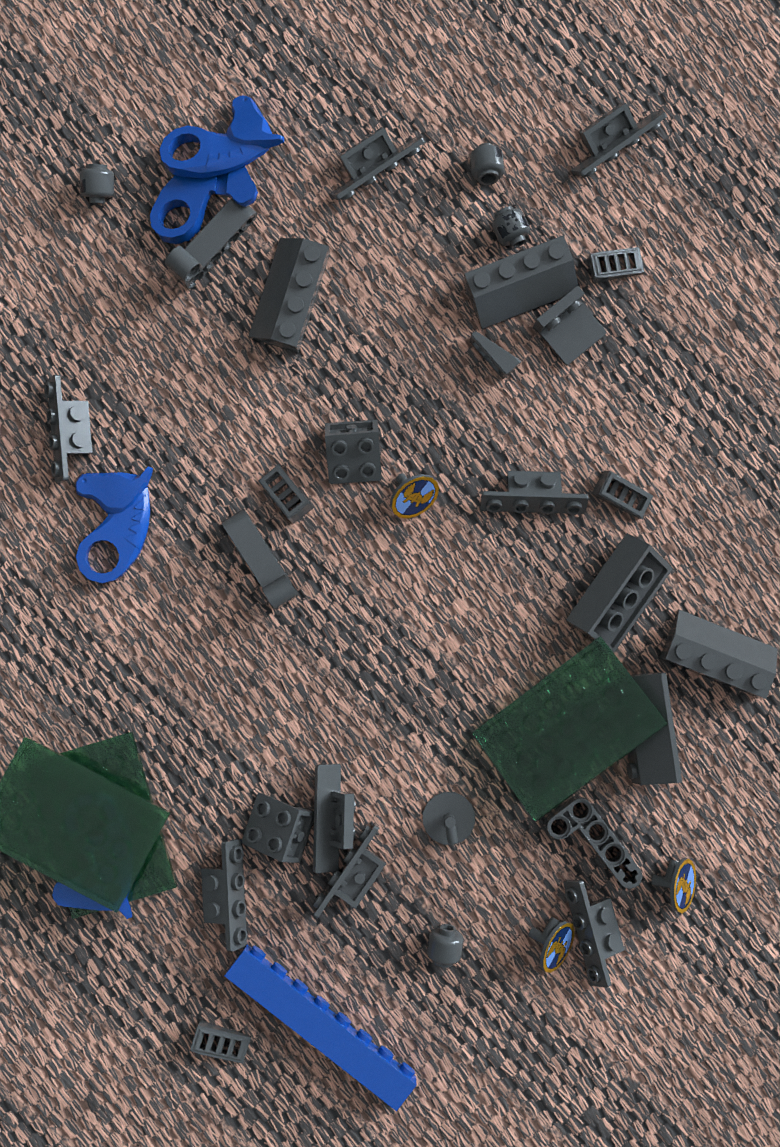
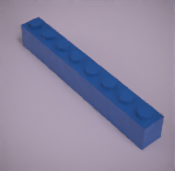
M246 945L227 969L224 976L397 1111L417 1085L416 1076L414 1075L415 1071L404 1062L399 1064L395 1061L393 1053L385 1046L381 1045L379 1048L372 1043L373 1039L363 1029L357 1031L350 1025V1019L343 1013L338 1012V1014H335L330 1010V1005L324 998L319 995L315 998L307 992L308 987L301 980L295 979L293 981L286 975L287 970L277 962H274V964L270 963L265 959L266 954L255 945L252 948Z

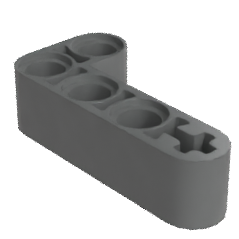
M231 198L185 249L179 245L169 253L165 259L166 267L187 288H193L196 285L195 281L202 279L213 267L214 264L212 263L215 260L218 261L231 247L230 243L232 241L235 242L255 221L258 213L250 206L243 207Z
M245 509L222 522L224 529L258 580L262 591L274 609L278 610L300 596Z
M571 797L546 817L544 822L546 831L555 839H564L579 829L622 886L631 889L641 883L642 872L591 803L584 797ZM581 802L584 803L585 812L580 816L574 815V805ZM556 819L564 821V827L559 832H554L551 829L552 822ZM595 824L601 825L599 836L591 837L589 835L591 826ZM611 846H616L618 849L617 855L614 858H606V850ZM622 863L631 871L632 877L630 879L625 877V873L619 867Z

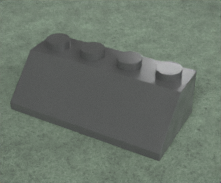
M564 235L464 273L463 284L481 329L560 300L578 286L574 260Z
M280 238L248 338L299 353L330 257L329 246L304 238Z
M627 533L617 545L608 561L602 566L594 581L588 586L577 605L572 609L566 621L613 655L673 568L650 544Z
M678 609L659 659L757 698L767 699L776 675L778 648Z
M640 673L616 677L615 694L620 700L619 721L624 727L625 737H623L622 743L625 752L628 754L629 763H627L626 770L629 779H631L632 783L639 785L681 783L682 777L666 673Z

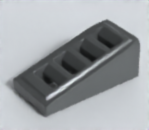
M639 247L591 253L587 258L593 284L645 273ZM629 255H633L636 268L631 269ZM619 257H623L624 270H621ZM609 259L614 260L616 271H611ZM599 261H604L606 272H601Z
M477 331L471 334L470 343L502 379H505L521 364L518 358Z
M279 464L258 480L293 524L314 508ZM281 475L283 479L270 488L269 484ZM286 484L290 486L279 496L275 494ZM295 493L296 496L284 505L282 501ZM300 501H302V502H301L300 504H298L294 509H292L291 511H289V510H290L292 507H294L297 503H299Z
M603 471L592 491V495L638 519L643 518L653 498V495L612 471ZM613 482L612 485H611V487H610V489H609V491L606 492L607 489H608V487H609V485H610V483ZM618 486H621L622 489L618 497H614ZM628 491H631L632 493L627 503H624L623 501ZM639 495L642 498L635 509L632 506Z
M200 1020L190 1051L200 1055L243 1064L251 1036ZM204 1033L209 1034L207 1044L201 1043ZM215 1036L220 1037L217 1048L212 1047ZM226 1038L231 1039L227 1051L222 1050ZM236 1040L242 1041L238 1054L232 1053Z

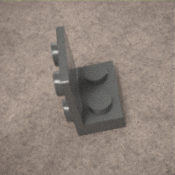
M579 286L575 287L538 317L533 325L566 366L607 333L581 301L585 293Z
M363 420L325 423L329 483L342 484L380 481L382 475L378 421Z
M258 793L242 844L280 862L300 863L314 822V810L293 807L266 794Z

